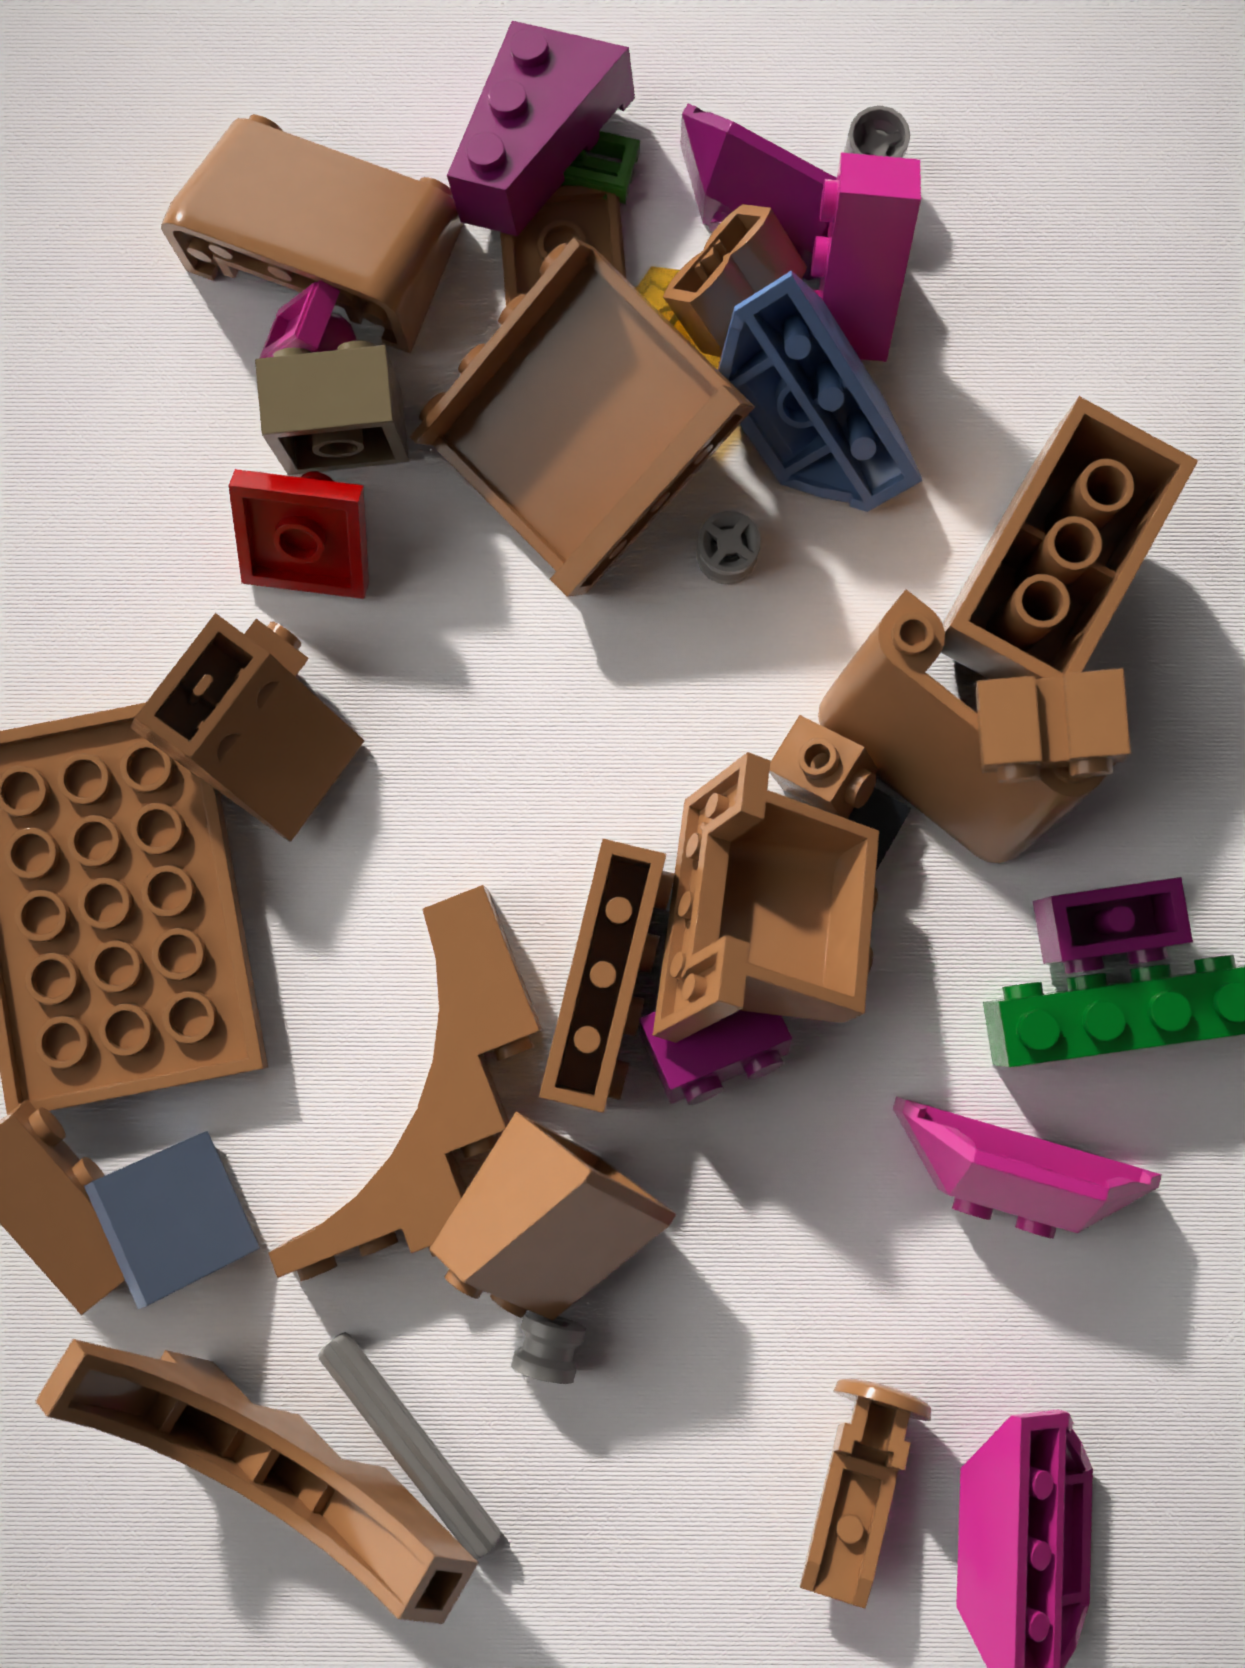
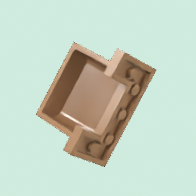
M749 752L684 800L653 1036L677 1043L739 1010L834 1023H845L865 1014L867 979L873 964V950L870 946L872 915L878 902L875 877L879 831L767 790L770 760Z

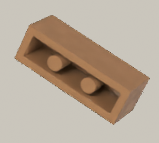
M26 1099L0 1120V1224L74 1308L83 1315L125 1281L84 1187L90 1182L105 1176V1174L88 1157L79 1159L63 1141L66 1138L65 1130L51 1112L43 1107L36 1110Z

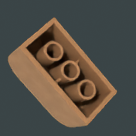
M1079 396L1038 454L943 622L945 630L944 647L940 653L989 680L1035 676L1036 679L1062 677L1064 673L1082 672L1199 460Z

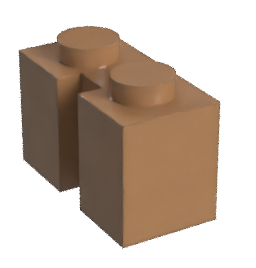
M1123 668L1064 673L1062 677L1036 679L1035 676L977 681L976 702L982 773L997 772L999 783L1041 779L1040 769L1069 767V774L1072 778L1113 774V763H1122L1131 754Z

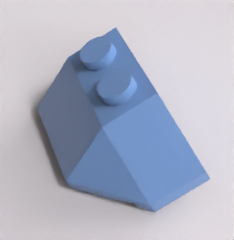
M791 270L734 306L718 371L755 406L740 423V426L781 485L821 498L849 503L850 507L868 512L922 482L921 474L884 396L823 299Z

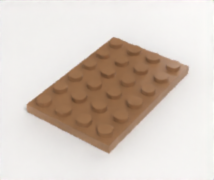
M145 703L0 731V1075L7 1114L26 1099L36 1110L43 1107L48 1111L268 1068L221 793L130 728L134 717Z

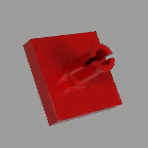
M234 470L228 487L242 584L365 599L369 586L364 485L334 482L328 475L317 471H310L301 477Z

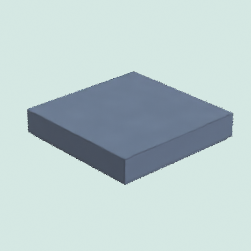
M208 1131L105 1175L84 1186L138 1310L260 1249Z

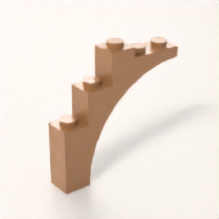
M484 885L422 908L436 959L439 1013L433 1061L413 1117L391 1156L356 1197L323 1223L282 1243L268 1253L277 1278L297 1271L300 1281L313 1278L338 1266L334 1255L358 1246L361 1256L364 1257L396 1244L399 1241L395 1231L400 1229L404 1233L411 1254L427 1247L430 1249L467 1190L453 1150L461 1148L465 1159L488 1151L498 1141L497 1133L504 1131L508 1125L509 1119L484 1053L493 1050L498 1062L531 1049L533 1044L529 1035L542 1031V1027L489 890Z
M73 1339L35 1400L49 1418L93 1428L139 1444L187 1465L238 1492L284 1521L325 1551L364 1584L399 1620L444 1624L479 1563L385 1467L342 1459L299 1414L253 1404L213 1361L168 1350L164 1351L160 1359Z

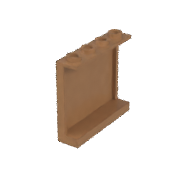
M574 237L568 244H560L548 254L539 270L542 275L526 295H518L504 308L498 319L501 326L486 344L477 345L463 358L458 367L461 375L447 392H440L427 402L419 414V419L422 422L410 436L416 444L432 445L556 571L550 580L567 597L587 594L755 408L593 246Z

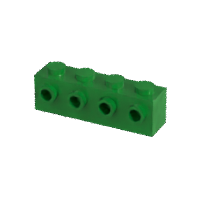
M1233 954L1194 960L1196 972L1172 975L1170 963L1130 969L1132 981L1113 984L1107 983L1106 972L1066 978L1068 990L1043 993L1042 982L1002 987L1004 999L983 1002L992 1064L1010 1068L1245 1034V966H1236Z

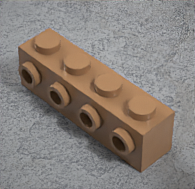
M602 838L539 1097L604 1113L607 1098L620 1101L629 1062L618 1060L617 1056L623 1034L636 1037L639 1018L641 1017L645 1000L632 996L638 971L651 974L660 938L658 935L648 933L653 908L666 911L675 873L663 870L666 859L665 853Z

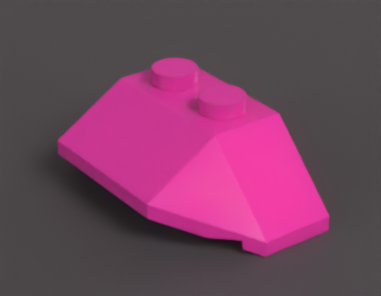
M895 1098L893 1110L935 1186L945 1194L955 1197L952 1209L991 1220L993 1209L1018 1216L1015 1224L1016 1228L1054 1239L1057 1228L1078 1234L1159 1188L1161 1174L907 1099Z
M1063 1410L1011 1415L960 1468L956 1607L987 1668H1065L1077 1647L1090 1605L1093 1468L1080 1438L1072 1429L1074 1423L1070 1413Z

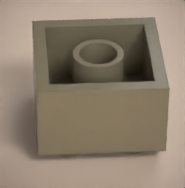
M349 341L339 345L337 350L314 353L304 348L293 347L278 350L273 354V357L255 359L262 436L287 475L304 474L310 471L322 472L409 462L403 393L385 345L375 346V344L368 341Z

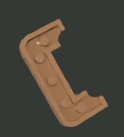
M253 114L249 116V119L237 118L231 123L170 202L161 223V230L185 270L212 281L215 280L219 268L224 275L234 279L238 271L241 270L298 292H302L312 283L321 280L340 290L335 305L345 309L349 321L361 325L365 318L373 324L382 326L384 328L381 337L383 344L411 354L464 223L460 222L451 189L441 181L430 177H422L420 180L413 179L284 132L270 119Z
M905 589L826 692L819 705V723L821 726L865 747L878 768L875 774L881 781L976 857L989 863L999 864L1015 859L1099 786L1107 775L1072 778L1069 774V767L1040 769L1041 779L999 783L997 772L982 773L977 713L926 673L944 647L945 630L942 621L930 607Z

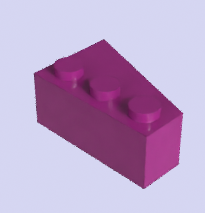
M511 21L447 173V179L460 222L518 236L565 181V170L583 150L588 153L591 151L600 138V129L618 109L624 112L635 99L629 47Z

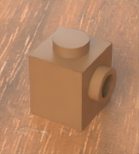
M799 715L772 758L769 773L784 791L821 810L848 819L854 807H862L871 796L876 784L875 773L878 768L865 747Z

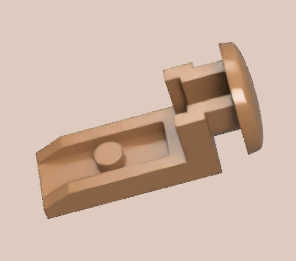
M840 1379L837 1381L833 1392L855 1401L850 1424L844 1422L839 1424L799 1588L866 1609L898 1471H903L906 1467L911 1443L904 1440L909 1418L931 1421V1407L923 1400L887 1385L860 1379Z

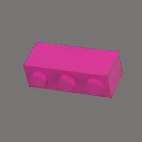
M841 152L837 179L824 180L820 221L829 222L827 237L815 236L811 276L820 277L819 289L813 291L823 299L861 360L887 362L921 203L920 159Z

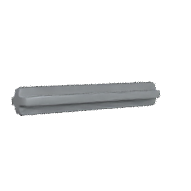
M344 1332L336 1336L319 1352L320 1362L458 1542L476 1560L485 1556L500 1541V1529L351 1335Z

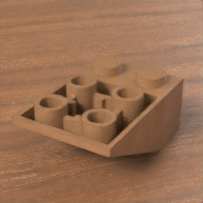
M216 613L134 717L130 727L289 842L294 839L364 742L353 729L275 657Z

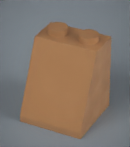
M516 1111L429 1250L449 1268L445 1279L464 1294L479 1299L484 1291L490 1294V1298L496 1304L515 1316L523 1318L527 1310L554 1320L669 1227L676 1214L601 1156Z

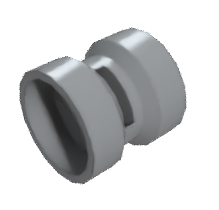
M882 105L867 107L852 120L843 153L904 158L911 136L909 125L903 115L891 107Z

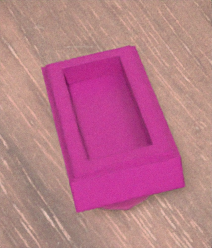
M319 280L312 283L279 308L260 358L273 357L276 351L284 348H304L314 353L337 350V347L345 342L357 341L351 323L342 315L332 312L340 290Z

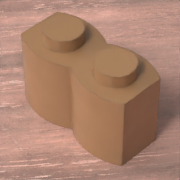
M742 204L717 226L707 240L703 251L693 257L675 275L668 285L663 298L701 353L721 357L734 306L791 270L802 279L807 266L771 208Z

